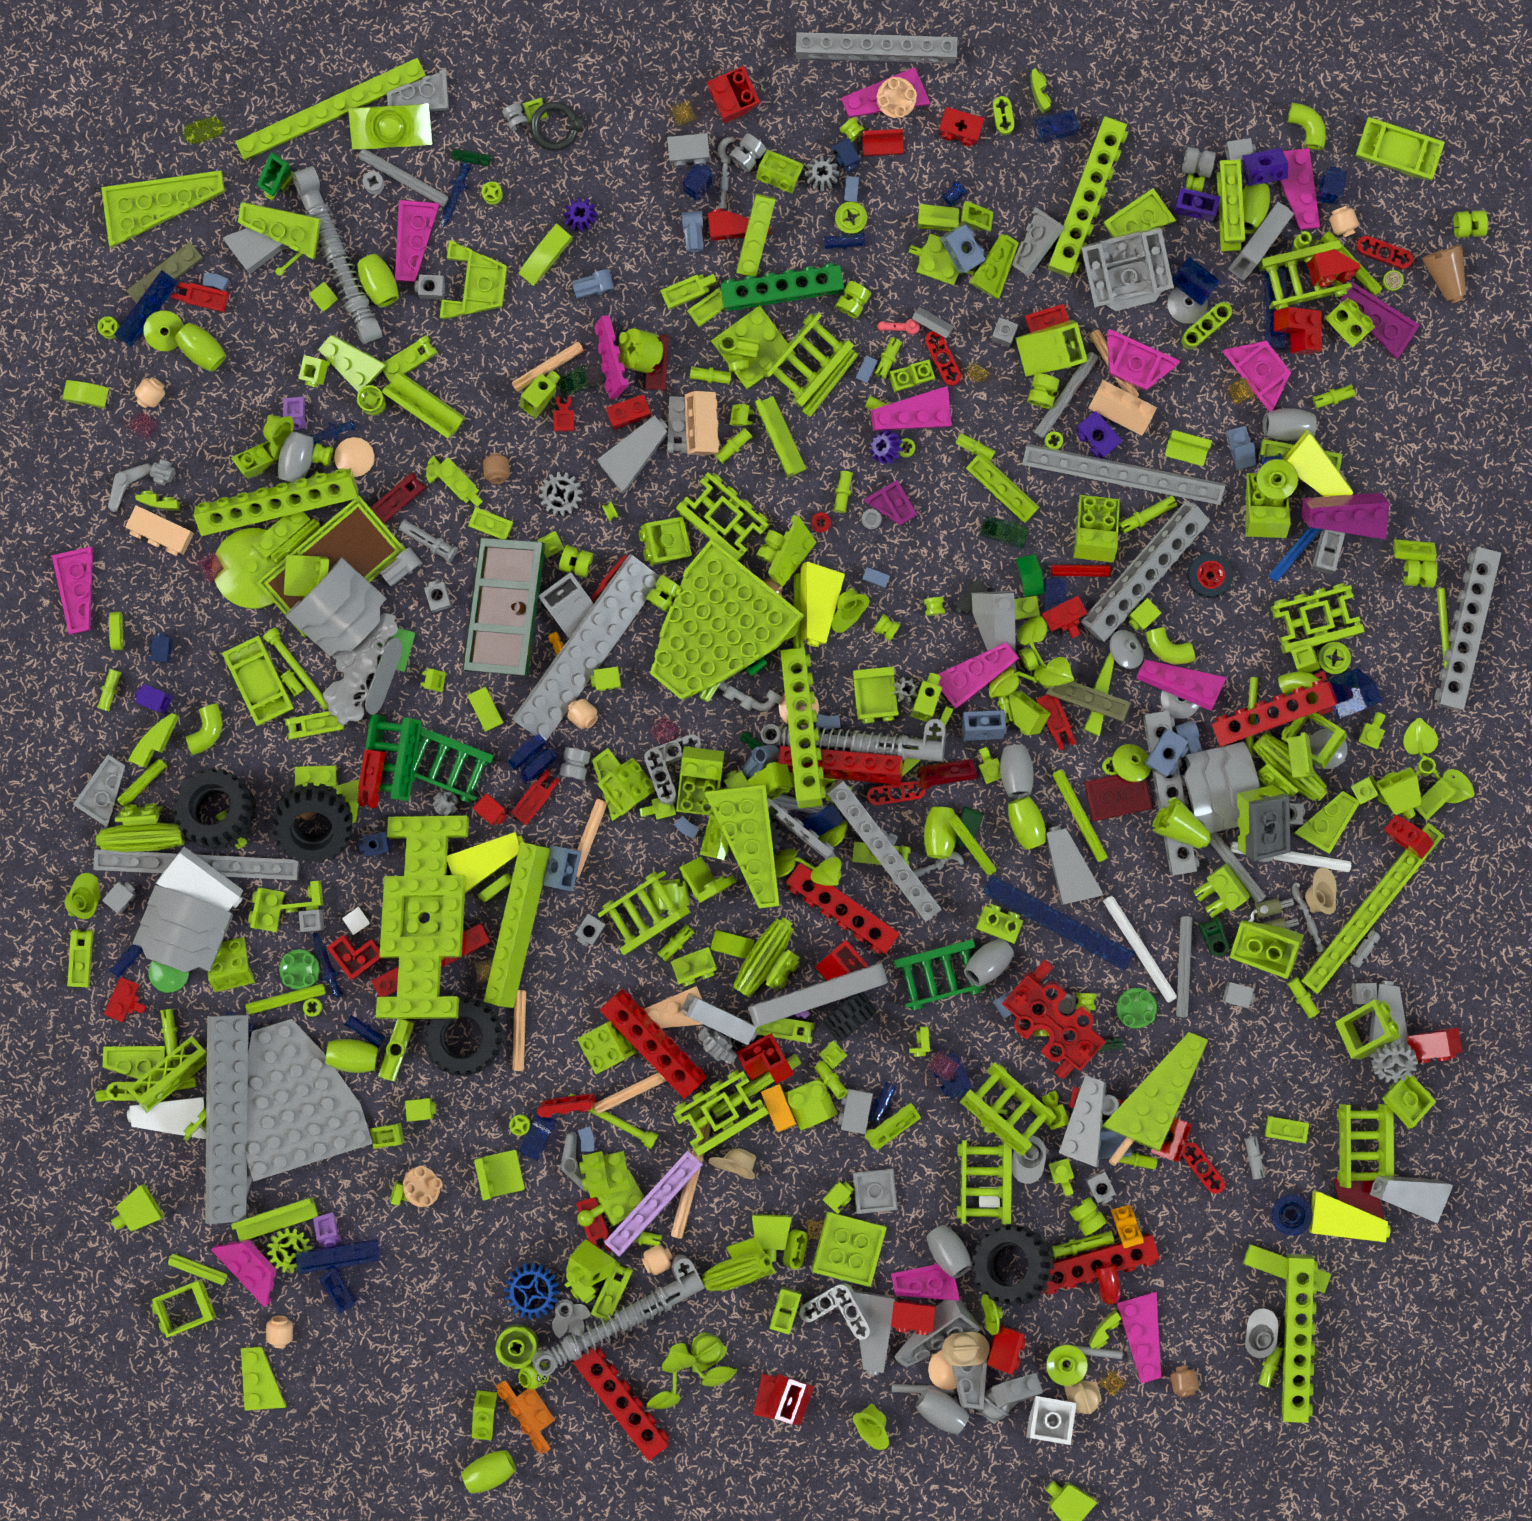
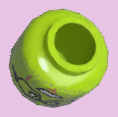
M541 1361L539 1366L545 1367L546 1364ZM531 1362L526 1367L520 1368L518 1378L523 1387L534 1390L545 1385L549 1380V1375L543 1376L539 1374L533 1366V1362Z

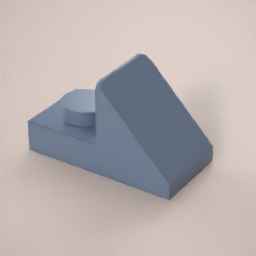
M1246 426L1226 431L1236 470L1255 466L1254 443L1250 442Z

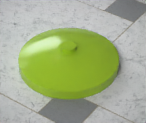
M247 528L231 534L221 543L214 557L213 576L219 591L230 602L243 608L259 609L274 604L271 598L257 584V581L277 564L271 557L265 560L252 547V543L267 531L265 529Z

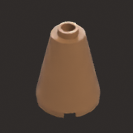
M1461 244L1424 256L1422 258L1423 263L1446 301L1451 300V303L1463 300V296L1466 295L1463 248Z

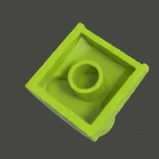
M822 1077L784 1093L800 1131L838 1115Z

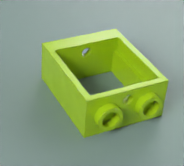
M1316 712L1296 719L1290 726H1286L1281 734V739L1286 745H1288L1287 738L1295 737L1308 718L1333 733L1318 756L1311 753L1312 762L1322 769H1325L1347 738V734L1343 729Z
M1374 999L1335 1022L1351 1059L1362 1060L1376 1052L1377 1048H1383L1385 1043L1388 1045L1392 1041L1401 1038L1398 1032L1399 1026L1392 1019L1391 1009L1385 1001ZM1375 1010L1385 1034L1363 1046L1352 1022Z
M202 1279L152 1299L151 1307L154 1314H158L160 1319V1331L167 1338L216 1318ZM192 1289L203 1317L173 1329L163 1300Z

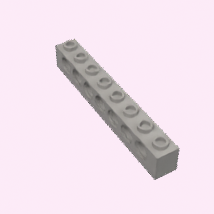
M797 32L796 59L956 63L957 37Z
M1185 501L1080 621L1094 637L1103 642L1111 637L1115 629L1125 621L1129 613L1138 606L1139 602L1152 590L1156 582L1165 575L1166 571L1178 560L1183 551L1205 529L1210 520L1197 505Z
M1477 547L1470 551L1467 563H1470L1469 570L1465 571L1462 580L1465 583L1464 591L1461 590L1458 596V602H1461L1460 608L1454 613L1453 621L1456 624L1454 630L1451 629L1448 641H1451L1450 649H1446L1444 661H1447L1445 669H1441L1439 680L1442 681L1441 687L1437 688L1434 700H1437V706L1457 711L1464 710L1501 552ZM1478 565L1484 567V575L1478 574L1476 570ZM1473 585H1477L1480 588L1479 595L1473 593ZM1468 604H1472L1475 607L1474 614L1468 612ZM1463 624L1470 626L1471 631L1469 634L1463 631ZM1459 643L1464 644L1466 647L1464 654L1458 651ZM1454 663L1460 664V673H1456L1453 670ZM1450 682H1453L1457 687L1455 693L1448 689Z
M1169 711L1143 715L1149 755L1160 739L1156 735L1157 728L1172 731V727L1175 726L1174 717L1169 714ZM1168 749L1170 754L1167 759L1171 760L1173 757V752L1170 749ZM1181 757L1178 758L1176 762L1178 767L1170 779L1152 770L1159 810L1162 807L1166 809L1169 805L1167 803L1171 799L1167 796V789L1169 787L1174 788L1177 793L1176 797L1186 807H1189L1188 797L1183 794L1182 788L1185 787V779L1183 775H1180L1179 767H1182ZM1164 836L1170 876L1197 872L1196 867H1199V859L1197 855H1194L1193 847ZM1181 847L1187 851V856L1184 859L1179 858L1177 855V851Z
M840 778L825 790L924 921H928L941 911L940 906L846 783Z

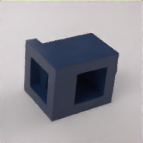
M849 138L831 147V154H836L834 157L839 167L843 166L847 173L858 168L857 165L860 163V158Z
M155 633L153 641L149 642V653H151V656H147L146 660L170 663L173 639L169 638L168 634Z
M387 832L361 836L362 841H359V849L361 853L365 854V857L391 852ZM376 841L377 846L372 849L370 842Z

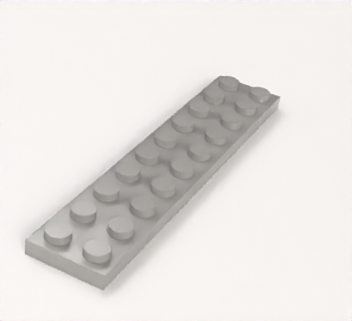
M629 554L512 720L545 743L567 713L569 704L577 699L591 679L590 675H594V670L599 668L644 605L650 590L656 588L655 583L660 576Z
M248 1015L207 1016L206 1224L239 1222L246 1219L247 1158L245 1150L247 1145Z

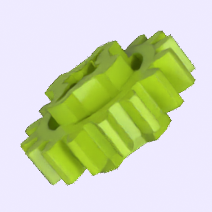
M286 1228L284 1234L278 1231V1238L274 1236L270 1238L273 1244H267L271 1251L266 1253V1255L272 1257L269 1262H275L276 1265L274 1267L276 1269L281 1267V1273H285L287 1269L290 1274L294 1273V1268L297 1271L302 1270L300 1264L306 1266L308 1263L305 1258H311L307 1251L312 1249V1247L306 1245L309 1242V1238L304 1240L302 1238L304 1236L303 1232L297 1235V1229H293L290 1233L289 1229ZM288 1237L285 1244H278L281 1239ZM297 1241L301 1244L302 1249H299L296 1244ZM291 1246V1251H294V1253L288 1256L287 1251L284 1249ZM276 1253L280 1254L282 1258L281 1261L277 1258ZM294 1257L300 1258L297 1263L290 1265Z

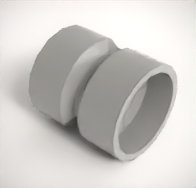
M746 133L739 142L740 147H735L729 157L735 164L740 165L743 170L750 172L756 164L755 159H760L767 149L757 138Z
M1187 147L1182 173L1193 175L1197 172L1198 176L1210 178L1216 152L1204 150L1201 153L1197 148Z
M565 747L563 759L566 763L561 764L559 775L585 781L587 769L584 765L588 764L591 752Z

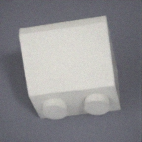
M1035 1396L1029 1416L1026 1438L1071 1445L1076 1403Z

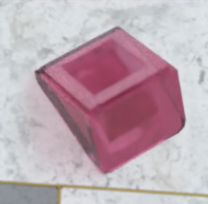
M142 412L130 423L129 427L147 440L159 423Z
M215 552L197 562L205 578L210 583L223 570V566Z
M664 716L650 730L649 734L663 745L678 732L679 728Z
M938 1051L928 1068L946 1081H949L959 1067V1064L941 1051Z

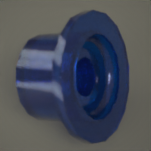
M1291 1194L1278 1199L1272 1208L1271 1214L1273 1225L1277 1230L1290 1236H1296L1305 1232L1309 1228L1313 1216L1309 1203L1304 1198ZM1288 1209L1295 1211L1293 1219H1286L1285 1213Z

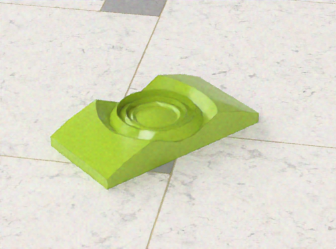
M429 103L348 108L352 149L432 145Z
M1368 117L1355 156L1378 166L1388 167L1415 178L1432 181L1445 142Z
M259 635L222 653L256 726L294 709Z

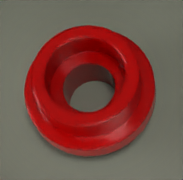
M819 512L813 515L811 527L814 531L823 533L830 528L831 519L826 513ZM819 519L824 520L825 524L823 526L817 525Z

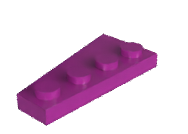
M1351 282L1352 287L1347 291L1346 295L1340 298V301L1343 302L1346 298H1349L1357 303L1359 310L1364 315L1369 316L1375 326L1370 333L1397 360L1420 325Z

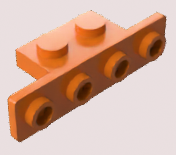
M506 1380L496 1385L498 1395L506 1401L510 1413L520 1422L521 1430L532 1440L533 1448L540 1452V1454L548 1452L551 1448L540 1431L555 1421L536 1390L526 1389L516 1397Z

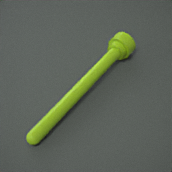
M276 627L269 630L263 635L264 640L267 644L270 643L276 647L324 710H328V704L325 702L322 693L281 642L279 631Z
M594 1106L589 1110V1112L641 1139L644 1146L652 1149L655 1140L658 1138V1134L652 1131H646L645 1133L606 1111L598 1114Z

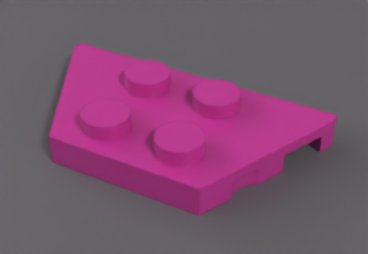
M1111 329L1107 332L1109 375L1144 391L1158 382L1180 362L1171 356Z
M1262 341L1223 350L1222 352L1269 412L1273 411L1291 371L1269 343Z
M249 1239L241 1240L240 1242H229L227 1245L222 1246L217 1244L211 1249L264 1307L271 1302L269 1295L273 1290L276 1268Z

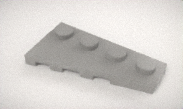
M767 798L768 811L773 817L825 859L836 857L833 853L834 848L829 843L819 841V836L811 829L806 830L803 827L804 824L796 817L792 818L784 807L778 806L771 799Z
M1085 1075L1059 1150L1060 1154L1094 1167L1099 1166L1098 1155L1101 1145L1100 1133L1103 1123L1102 1112L1104 1109L1106 1082Z

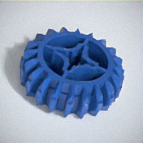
M527 1263L523 1264L524 1271L520 1267H516L518 1275L511 1272L509 1275L514 1280L507 1279L505 1282L511 1286L504 1288V1292H510L509 1295L505 1296V1300L512 1299L508 1307L510 1308L515 1305L516 1308L513 1311L515 1314L519 1309L522 1310L520 1315L522 1318L526 1312H528L529 1319H532L533 1313L536 1314L537 1318H540V1311L547 1315L548 1310L546 1307L551 1310L554 1308L550 1301H558V1298L553 1295L559 1294L560 1290L553 1289V1287H557L559 1282L552 1283L551 1281L556 1275L553 1274L548 1277L547 1274L550 1272V1269L547 1268L545 1272H542V1264H540L538 1270L535 1269V1263L531 1264V1269H528ZM525 1275H534L532 1282L529 1284L517 1282ZM540 1277L546 1282L549 1293H545V1291L539 1288ZM534 1282H536L534 1287L537 1290V1294L534 1293L528 1301L529 1295L526 1288L530 1289ZM515 1288L525 1295L524 1304H521L517 1299ZM535 1298L546 1300L545 1303L538 1307H529L531 1301Z

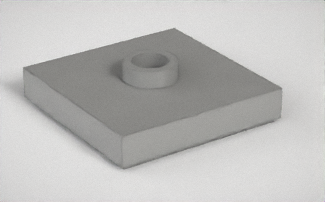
M893 1168L852 1172L857 1214L898 1210Z

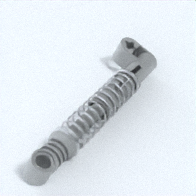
M310 166L294 172L293 182L306 209V215L321 218L319 241L317 244H321L322 248L320 251L325 253L323 258L328 260L326 265H333L334 267L329 272H336L337 274L332 279H339L340 281L336 284V287L342 286L343 288L339 291V294L345 293L346 295L342 301H347L344 307L352 315L354 323L357 324L356 330L362 344L382 338L379 324L373 318V314L369 309V298L366 293L362 292L364 288L359 285L360 279L356 278L358 272L353 271L355 265L350 264L352 258L347 256L349 251L344 249L346 244L341 242L343 237L338 235L340 230L335 228L337 223L332 221L333 215L330 214L331 210L324 203L319 192L320 182L315 168Z
M932 719L927 722L924 730V739H913L907 735H900L899 737L898 734L892 737L890 733L887 736H883L882 732L879 735H875L874 732L867 734L866 731L860 734L858 730L853 735L851 730H848L846 736H844L843 729H840L838 735H836L834 728L829 734L826 727L821 734L820 728L816 727L819 731L820 740L816 741V746H819L820 749L821 746L827 747V750H829V747H834L835 751H837V748H843L842 751L850 749V752L902 756L903 761L909 758L943 762L946 728L943 722L938 719ZM768 724L762 728L761 738L767 745L782 746L783 744V746H787L788 744V747H791L788 727L785 726L783 729V726ZM801 725L799 727V729L801 730L808 728L807 725ZM935 726H938L939 730H941L936 733L937 738H942V741L927 740L928 737L934 738V734L930 730L934 729ZM771 730L777 732L774 740L767 739V734ZM805 743L801 746V748H806L810 744ZM904 747L918 748V750L904 749Z
M683 1254L675 1255L670 1262L676 1281L665 1287L659 1286L654 1289V1292L651 1290L652 1294L648 1296L644 1294V1298L640 1300L637 1298V1302L633 1304L630 1302V1305L626 1308L622 1306L623 1309L620 1311L615 1310L614 1318L608 1313L610 1320L607 1322L601 1317L602 1324L599 1326L594 1321L595 1328L592 1330L587 1325L588 1332L586 1333L579 1329L581 1336L576 1337L572 1332L573 1337L570 1335L564 1337L563 1341L560 1342V1346L556 1344V1348L551 1347V1351L547 1349L535 1353L532 1362L536 1371L543 1376L550 1375L558 1368V1364L560 1366L563 1365V1361L567 1363V1359L569 1361L581 1359L582 1350L589 1354V1346L596 1351L595 1343L603 1347L602 1339L610 1343V1335L615 1339L618 1338L617 1331L625 1335V1331H632V1327H639L641 1322L646 1324L647 1319L653 1320L654 1315L660 1316L662 1311L667 1312L671 1310L673 1305L705 1289L691 1260ZM681 1263H684L683 1267L689 1274L685 1275L681 1271ZM541 1360H549L548 1365L545 1367L539 1366Z

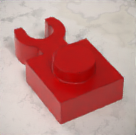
M560 396L556 398L559 410H554V432H574V410H568L572 404L570 396L567 397L568 401L566 404L560 403Z

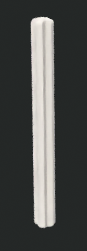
M1233 841L1230 850L1233 853L1244 854L1238 850V842ZM1292 851L1274 856V860L1324 867L1338 871L1350 872L1351 869L1350 861Z
M1109 896L1104 899L1103 903L1166 1001L1171 1002L1176 999L1177 995L1115 898Z

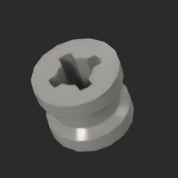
M371 171L363 177V185L370 194H379L384 189V180L378 172Z

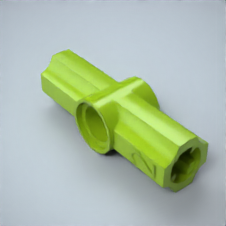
M397 1019L390 1042L386 1047V1054L378 1075L379 1077L396 1081L415 1024L414 1022L406 1019ZM394 1044L401 1046L402 1050L399 1055L392 1053L391 1048Z

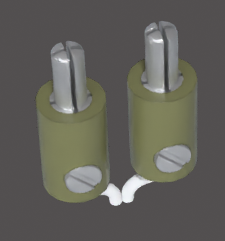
M1278 898L1255 903V910L1251 913L1249 922H1253L1255 913L1257 918L1282 913V908L1294 905L1293 899L1279 901ZM1279 918L1260 924L1287 929L1299 925V922H1297V918L1285 921L1284 918Z

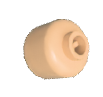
M1344 206L1332 211L1333 215L1330 216L1329 221L1336 235L1343 234V237L1354 234V229L1359 226L1354 210Z
M154 377L143 379L135 390L137 403L144 408H147V406L156 407L165 395L164 385Z
M574 700L568 706L567 717L578 728L589 729L596 723L598 719L597 709L587 700Z
M657 1245L644 1252V1258L641 1260L648 1274L658 1275L671 1268L670 1260L673 1257L668 1248L664 1249L663 1246Z
M274 1316L267 1322L266 1341L272 1344L273 1347L283 1348L293 1340V1323L286 1316Z

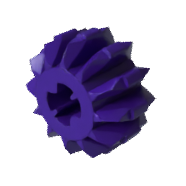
M578 197L577 203L571 199L572 206L565 205V209L568 212L563 213L564 218H568L565 221L566 225L572 224L571 229L573 231L577 226H579L580 232H583V226L590 230L589 222L596 224V220L593 217L598 216V213L593 211L596 208L595 204L589 205L590 200L588 198L584 203L581 197ZM577 212L583 213L584 217L577 216Z
M891 430L878 431V436H872L873 443H869L872 447L869 453L873 455L875 461L881 464L894 463V458H900L899 451H904L900 448L903 441L899 439L897 433H893Z

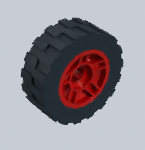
M1217 553L1200 555L1190 564L1187 571L1189 587L1200 597L1216 598L1225 593L1232 584L1233 569L1230 566V562L1224 556H1220ZM1208 572L1214 573L1212 579L1207 578L1206 574Z

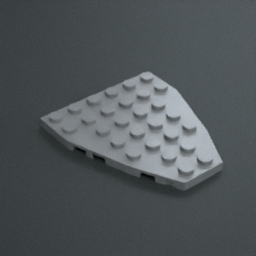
M292 1019L254 1030L251 1034L248 1051L247 1145L245 1155L253 1182L373 1144L360 1102L337 1070L325 1064V1053Z

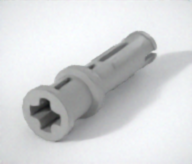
M406 519L403 520L399 527V531L427 546L432 554L440 555L448 563L453 560L458 552V547L450 546L442 538L433 537Z

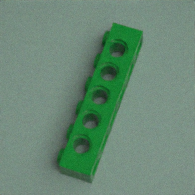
M830 263L818 269L811 266L799 272L787 270L783 272L784 274L780 275L767 273L761 278L748 276L742 281H736V279L725 280L724 284L720 285L724 312L843 293L844 285L840 265L835 266V263ZM819 276H823L826 278L827 282L825 284H819L817 283L816 278ZM800 279L807 282V285L803 288L798 287L796 284ZM783 282L787 285V289L780 291L776 285ZM758 286H765L768 291L760 294L756 288ZM739 289H745L748 294L745 297H740L736 292Z

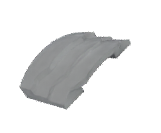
M1160 227L1113 237L1081 247L1094 307L1106 305L1115 311L1155 302L1162 291L1174 288Z
M341 557L328 570V574L302 601L299 600L285 614V617L329 656H332L337 650L352 651L380 623V606L387 598L350 563Z
M1241 742L1185 755L1187 771L1185 772L1184 779L1191 801L1192 813L1210 833L1238 827L1237 818L1240 816V811L1237 807V793L1260 788L1256 769L1245 743Z
M155 885L132 944L142 947L147 959L184 973L196 968L210 972L232 920V913L192 896Z

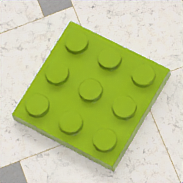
M760 305L711 340L727 364L748 360L749 367L747 369L734 372L746 390L765 377L762 374L766 371L764 369L766 364L770 360L774 361L788 345ZM730 333L737 337L759 340L757 357L750 358L722 354L718 348L721 336ZM725 340L722 343L727 349L733 347V343L730 340ZM785 358L784 361H783L780 365H782L783 363H785V362L787 361V359Z
M827 1211L811 1271L871 1287L887 1227Z

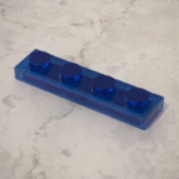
M1278 268L1277 273L1285 299L1286 268ZM1264 270V341H1267L1273 349H1285L1286 333L1274 331V311L1277 310H1270L1269 306L1273 301H1276L1270 275Z
M161 270L114 335L132 347L144 331V324L147 318L161 308L179 282Z
M377 1239L295 1252L298 1274L380 1261Z

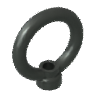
M548 102L541 105L534 112L531 119L533 138L541 147L547 150L558 151L565 149L574 142L579 132H583L582 116H576L569 106L561 102ZM559 110L569 118L570 132L563 141L549 142L540 134L539 120L545 112Z

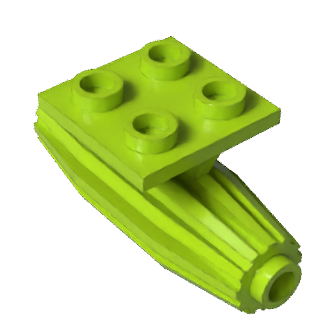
M1265 732L1252 746L1266 763L1264 767L1256 772L1260 787L1274 785L1286 793L1289 798L1299 792L1312 801L1316 799L1320 801L1327 794L1325 790L1327 788L1326 784L1315 771L1314 776L1292 778L1289 747L1285 743Z
M150 803L146 804L145 807H137V805L133 804L124 806L115 817V822H122L123 825L100 830L99 834H96V844L100 846L101 850L126 853L160 851L184 845L185 835L179 830V825L157 822L163 811V806Z
M784 917L781 920L777 918L760 936L740 968L733 984L735 989L750 998L765 980L767 981L766 985L776 991L786 986L788 983L787 977L790 972H794L800 963L798 961L800 959L799 956L789 950L785 952L794 930L791 927L793 923Z
M752 1237L727 1246L726 1249L731 1259L720 1262L707 1270L702 1276V1282L708 1291L730 1290L772 1275L776 1271L772 1266L770 1256L764 1252L757 1238Z

